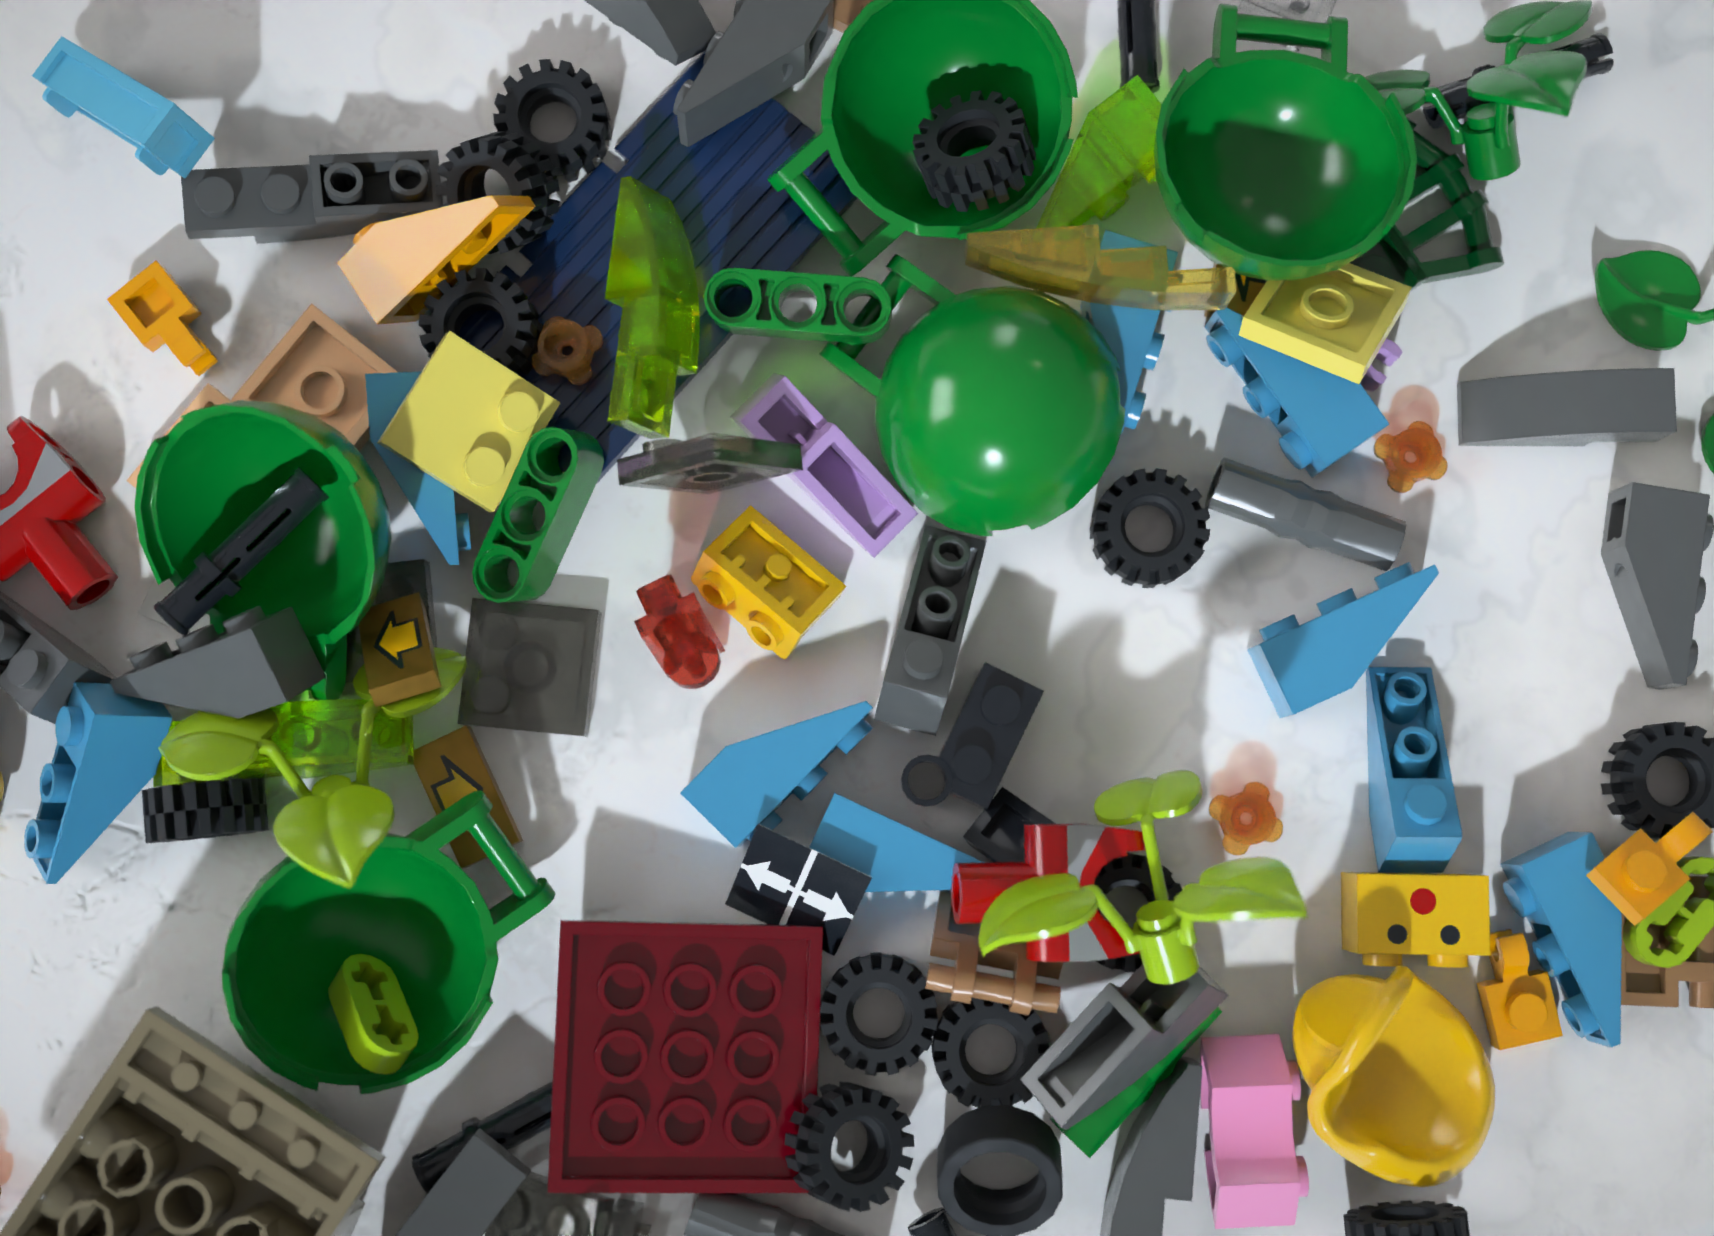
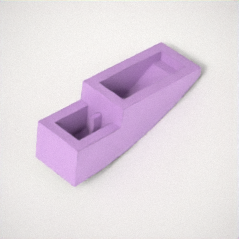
M773 373L730 416L782 471L870 556L875 558L918 514L834 423L828 422L786 376Z

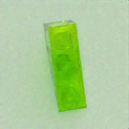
M1138 75L1088 112L1030 240L1026 258L1031 264L1046 253L1052 259L1064 253L1080 238L1081 233L1077 230L1095 215L1100 221H1104L1116 213L1130 198L1126 191L1143 178L1149 184L1156 182L1153 151L1162 104Z

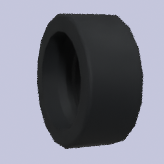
M1010 1105L983 1106L963 1113L946 1128L938 1145V1198L949 1217L965 1229L985 1236H1017L1035 1230L1054 1215L1063 1197L1061 1145L1052 1128L1034 1113ZM989 1152H1009L1028 1159L1039 1168V1173L1026 1184L1012 1189H989L974 1184L962 1175L961 1167L972 1158Z

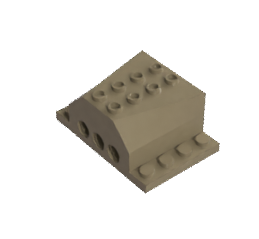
M156 1006L145 1011L0 1232V1236H351L365 1206V1203L359 1198L386 1156Z

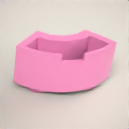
M1279 1034L1202 1037L1200 1064L1203 1067L1200 1108L1209 1109L1211 1150H1204V1159L1215 1229L1295 1225L1299 1197H1307L1309 1192L1306 1161L1303 1156H1296L1293 1137L1292 1101H1299L1301 1095L1298 1065L1295 1060H1286Z

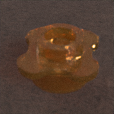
M560 316L548 319L544 323L543 330L538 338V352L532 358L533 368L539 375L544 377L557 374L567 377L573 385L587 383L593 375L590 364L594 352L603 345L602 333L594 325H587L582 328L578 323L566 320ZM566 346L573 347V352L569 356L562 354V350Z
M1415 421L1408 426L1407 430L1395 436L1383 434L1374 443V454L1377 458L1384 461L1389 473L1387 484L1395 492L1406 493L1412 489L1414 483L1426 478L1433 481L1438 480L1447 471V461L1442 456L1440 443L1434 436L1432 427L1425 422ZM1406 452H1413L1416 459L1413 463L1406 461Z
M1249 782L1244 786L1242 792L1229 797L1217 795L1210 801L1209 815L1213 819L1218 820L1224 834L1222 846L1225 851L1232 855L1245 854L1248 847L1263 841L1275 842L1283 833V823L1280 819L1276 818L1275 810L1268 801L1270 796L1269 790L1262 783ZM1244 812L1249 813L1252 818L1248 825H1244L1240 821V816Z

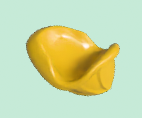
M1401 965L1396 966L1386 979L1359 974L1340 975L1328 978L1314 985L1302 995L1294 1014L1292 1040L1298 1065L1306 1083L1312 1090L1307 1102V1111L1310 1124L1317 1135L1329 1147L1354 1165L1377 1177L1397 1184L1411 1187H1431L1445 1183L1463 1171L1480 1151L1491 1126L1495 1109V1083L1492 1068L1477 1035L1464 1015L1437 990L1423 981L1408 967Z

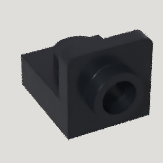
M1002 787L991 800L988 809L983 810L963 835V838L972 848L992 862H1025L1024 825L1056 823Z

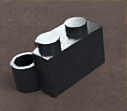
M985 662L938 757L921 755L912 759L904 768L901 776V788L906 798L915 805L927 807L944 801L950 793L981 809H988L1044 690ZM919 763L934 764L944 775L945 783L943 790L934 799L924 800L918 798L909 788V773Z

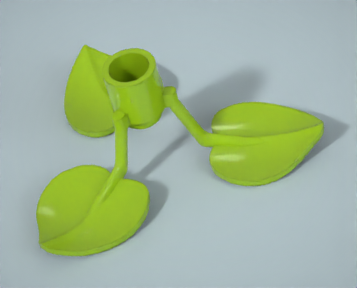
M433 647L441 687L381 707L375 706L369 693L365 664L358 669L353 680L355 692L360 698L369 701L364 704L361 713L356 780L353 782L344 775H330L317 781L310 791L278 745L271 740H267L279 726L276 713L269 708L239 719L198 711L174 727L162 740L161 746L158 748L160 753L165 756L171 769L187 778L203 781L220 780L235 775L250 766L257 758L258 752L267 755L299 797V799L286 805L276 817L274 834L278 845L290 858L307 870L329 881L351 888L366 859L387 835L395 815L391 798L385 792L371 787L368 781L373 724L376 714L382 709L391 717L406 718L430 709L447 696L460 681L467 669L466 656H462L456 651Z
M1176 770L1161 774L1156 779L1145 777L1117 784L1101 793L1094 803V812L1097 820L1105 825L1123 826L1141 821L1156 901L1147 903L1136 912L1137 920L1133 925V930L1098 886L1087 885L1080 887L1077 876L1070 873L1049 874L1019 882L1006 889L993 901L986 911L980 926L979 946L982 955L985 956L986 953L1005 944L1038 940L1066 933L1087 923L1099 908L1123 938L1127 953L1140 952L1148 980L1156 984H1172L1191 977L1199 969V960L1194 946L1197 943L1194 921L1274 918L1307 919V909L1290 869L1283 862L1269 857L1241 858L1214 865L1201 874L1199 883L1185 885L1183 891L1175 897L1173 902L1168 900L1154 829V819L1177 817L1190 812L1199 803L1203 792L1200 779L1195 773L1188 770Z

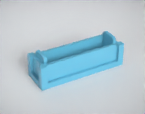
M63 36L60 37L32 75L47 87L42 95L44 101L65 117H71L77 111L137 148L135 157L157 175L165 174L169 168L185 179L215 139L175 103Z

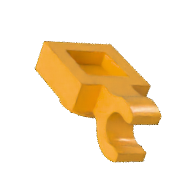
M155 260L107 299L142 345L153 353L166 343L177 359L186 368L190 366L197 376H201L218 362L211 350L188 326L202 312L169 271L158 261Z
M1691 812L1656 843L1640 828L1587 873L1586 876L1636 926L1690 880L1676 863L1713 831L1694 812Z
M1511 929L1490 933L1489 959L1495 979L1476 984L1491 1046L1498 1050H1504L1563 1036L1548 972L1541 969L1528 971L1530 958L1524 934L1521 932L1513 934Z

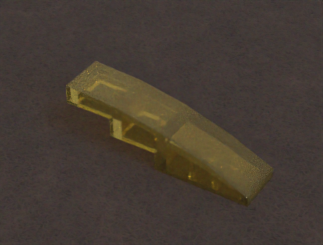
M1098 224L967 233L964 250L966 266L1026 288L1089 303L1149 310H1225L1236 294L1234 268L1221 267L1168 271L1166 245L1100 250Z

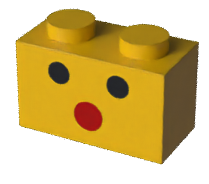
M1341 872L1342 950L1362 954V965L1383 967L1403 966L1402 954L1427 955V966L1449 968L1468 967V955L1490 956L1489 876L1444 873Z

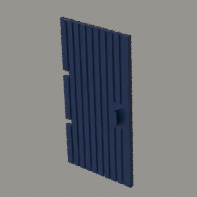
M706 51L696 59L614 148L627 161L625 166L616 174L605 163L601 162L559 207V211L550 217L555 221L551 228L542 232V237L525 244L518 251L532 264L523 276L520 277L507 265L500 271V273L507 275L513 284L516 282L536 308L539 317L536 318L543 326L544 336L536 337L542 346L540 356L537 357L530 354L528 357L529 362L534 367L527 375L520 368L515 373L560 402L546 428L556 427L581 431L592 435L598 440L603 449L604 465L597 483L733 335V333L726 332L720 328L711 318L705 307L704 291L711 277L717 272L728 268L791 272L824 236L784 188L777 192L767 181V178L783 162L816 134V132L807 125H804L800 119L791 112H788L776 100L769 99L690 147L680 143L677 115L673 112L675 99L686 80L691 79L695 81L704 66ZM828 150L803 171L840 216L857 200V197L852 194L834 166ZM740 286L729 288L720 298V312L729 317L743 315L751 307L753 300L752 292ZM492 310L478 311L463 323L460 329V338L480 351H486L493 347L502 337L504 330L503 318L499 313ZM567 443L563 445L558 456V464L563 473L570 466L572 459L571 450Z

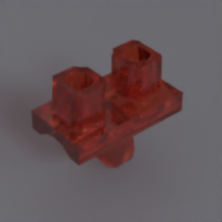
M672 574L665 575L639 588L636 593L647 615L634 622L641 638L667 677L674 684L685 689H697L706 686L718 674L721 665L720 653L724 652L725 649L695 593L693 592L683 597Z

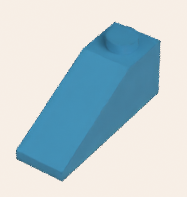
M834 793L809 847L871 876L872 879L865 892L951 890V878L955 863H984Z

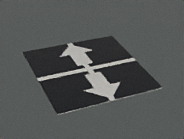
M758 824L725 905L766 924L822 926V950L835 956L872 877Z

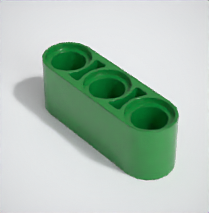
M728 268L714 274L706 284L704 291L705 307L714 322L724 331L738 335L865 344L873 343L883 337L889 329L892 319L891 300L886 289L876 280L865 277ZM740 286L752 292L753 300L751 307L743 315L729 317L720 312V298L729 288ZM793 292H808L817 300L814 314L803 322L790 321L782 315L783 302ZM868 296L879 303L882 310L880 317L875 323L866 327H858L847 320L845 317L846 306L854 298Z
M550 427L543 428L533 434L526 444L474 562L472 571L473 582L478 592L487 600L496 603L536 600L544 595L550 587L603 469V449L598 440L592 435L576 430ZM567 443L571 450L572 459L570 466L563 473L558 464V456L563 445ZM540 501L545 509V520L543 526L538 531L533 523L532 514L534 507ZM512 559L516 562L519 569V578L515 587L511 586L507 576L508 566Z

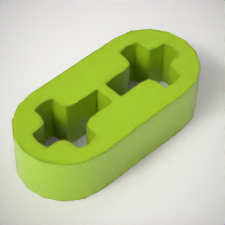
M1687 856L1681 858L1676 863L1688 877L1690 874L1708 875L1703 884L1710 892L1708 898L1693 897L1683 906L1694 890L1692 883L1687 881L1636 926L1627 919L1623 927V941L1626 950L1634 959L1643 964L1670 968L1680 965L1690 957L1713 928L1714 858ZM1674 916L1675 918L1663 934L1670 942L1668 948L1660 949L1653 947L1649 949L1653 942V937L1646 931L1649 925L1664 926Z
M351 955L343 962L329 985L328 994L330 1002L354 1060L363 1068L373 1073L385 1075L394 1073L402 1067L417 1045L419 1035L416 1024L391 968L382 960L372 955Z

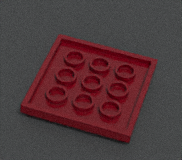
M560 919L548 1193H808V1190L799 1187L793 1179L799 1172L787 1166L785 1156L796 1154L795 1149L784 1144L786 1133L797 1135L800 1125L789 1121L794 1110L806 1114L809 1109L802 1100L809 1093L817 1095L823 927L777 924Z

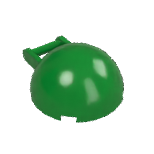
M873 0L864 7L844 31L824 76L821 107L822 128L783 162L767 178V181L777 192L783 188L842 256L843 259L839 265L848 276H854L905 231L922 237L957 238L963 240L1004 228L1035 206L1055 183L1070 153L1074 140L1069 139L1072 122V98H1078L1068 51L1050 20L1030 0ZM972 91H982L984 100H987L991 91L999 92L1002 94L1004 101L1011 97L1016 101L1018 109H1022L1036 153V160H1032L1035 167L1032 176L1023 175L1026 185L1019 192L1009 187L1007 189L1009 196L1007 201L999 204L996 197L987 199L989 209L978 211L975 202H970L967 212L957 211L954 202L947 209L939 204L937 198L933 200L928 192L913 150H915L912 143L914 134H921L918 125L923 118L934 121L931 110L940 104L945 110L952 107L949 98L960 94L962 102L970 101ZM988 146L976 147L960 157L976 154ZM826 150H828L834 166L852 194L875 215L885 220L863 241L859 239L803 172Z
M1219 4L1213 29L1212 57L1207 58L1189 73L1184 68L1162 102L1153 151L1156 182L1167 210L1176 226L1187 241L1212 262L1237 274L1266 281L1299 280L1337 270L1364 255L1389 232L1400 218L1413 192L1417 168L1414 132L1394 91L1386 100L1363 75L1347 72V18L1329 16L1326 23L1241 14L1238 13L1236 5ZM1244 40L1321 49V59L1287 50H1248L1236 52V41Z
M895 254L886 265L890 273L881 283L890 296L891 309L893 310L909 288H912L936 306L921 314L901 335L886 360L881 379L855 361L867 343L836 342L833 345L828 342L819 355L876 398L875 427L881 455L902 492L923 514L950 529L979 536H993L992 531L1007 530L1023 525H1028L1033 530L1072 509L1098 483L1115 455L1125 419V408L1120 405V383L1117 373L1121 369L1117 358L1102 333L1073 307L1042 291L1016 286L972 289L955 295L903 257ZM870 298L852 321V324L858 327H866L875 323L880 317L882 310L879 303Z
M239 400L190 411L180 416L183 420L177 423L167 435L154 439L147 450L137 476L134 509L138 536L158 585L170 579L176 587L197 567L194 560L203 551L210 555L252 512L257 510L279 489L299 467L329 498L325 502H321L279 545L239 581L242 589L236 595L230 597L226 594L206 614L210 616V624L214 625L219 634L226 631L222 622L251 608L261 606L265 616L292 606L326 675V678L307 690L311 691L312 697L315 700L329 704L335 703L340 698L346 683L347 633L351 632L361 622L371 608L384 581L392 540L390 516L377 477L364 456L341 432L317 416L273 402Z
M478 790L466 795L405 837L387 833L381 843L366 859L351 888L329 881L307 870L289 856L284 858L258 881L240 907L230 928L225 945L222 990L230 1021L247 1049L272 1072L302 1087L318 1091V1082L334 1085H359L360 1095L370 1094L406 1085L441 1067L469 1042L493 1004L490 993L498 964L496 942L546 908L555 897V891L545 878L536 879L492 818L490 811L493 805L483 791ZM467 830L513 891L510 896L491 909L486 905L475 882L450 857L439 850ZM351 955H372L382 960L391 968L416 1024L419 1035L417 1045L402 1067L394 1073L386 1075L373 1073L363 1068L354 1060L330 1002L328 994L329 985L343 962Z

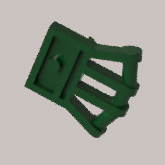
M1407 117L1414 132L1417 164L1427 172L1415 178L1413 192L1406 206L1439 186L1452 207L1404 237L1394 224L1389 232L1373 248L1350 263L1412 287L1411 291L1423 283L1479 274L1504 265L1502 251L1500 247H1494L1485 209V206L1489 203L1488 199L1481 189L1474 191L1461 173L1465 165L1457 153L1449 155L1414 130L1417 123ZM1462 223L1468 250L1467 255L1422 263L1419 261L1414 253L1415 250L1457 224Z

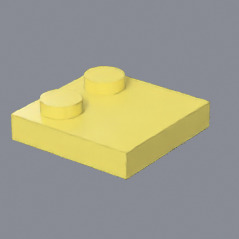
M1351 263L1334 271L1299 280L1267 281L1244 315L1239 336L1360 384L1403 311L1412 287Z
M448 331L377 443L486 511L494 512L506 492L526 444L533 434L546 428L560 402L453 332Z

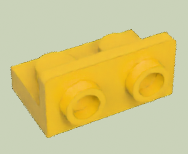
M751 505L703 551L691 576V581L698 587L701 596L710 605L717 609H724L746 628L748 635L757 645L766 650H772L782 659H787L801 638L838 600L846 588L843 582Z

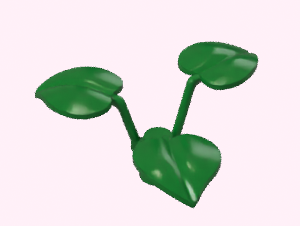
M1592 1L1531 2L1508 8L1493 16L1483 27L1484 38L1491 43L1508 42L1505 48L1504 65L1481 71L1467 81L1466 88L1470 97L1492 103L1481 104L1470 109L1466 114L1467 121L1464 124L1459 123L1439 88L1429 86L1431 79L1430 74L1426 71L1390 70L1369 75L1365 78L1386 100L1394 91L1405 115L1417 110L1425 102L1433 104L1450 131L1451 143L1453 145L1464 144L1468 172L1471 178L1476 180H1493L1514 173L1521 165L1513 106L1567 117L1570 113L1576 90L1586 75L1587 70L1585 56L1577 52L1543 51L1527 54L1517 58V55L1526 43L1549 44L1577 31L1591 16L1593 11Z
M1654 250L1636 251L1619 257L1602 258L1595 268V289L1601 310L1614 330L1633 345L1655 351L1671 350L1684 340L1687 332V322L1700 325L1714 321V308L1706 311L1693 310L1701 296L1699 281L1690 266L1672 254ZM1714 414L1705 424L1701 437L1704 460L1713 473Z

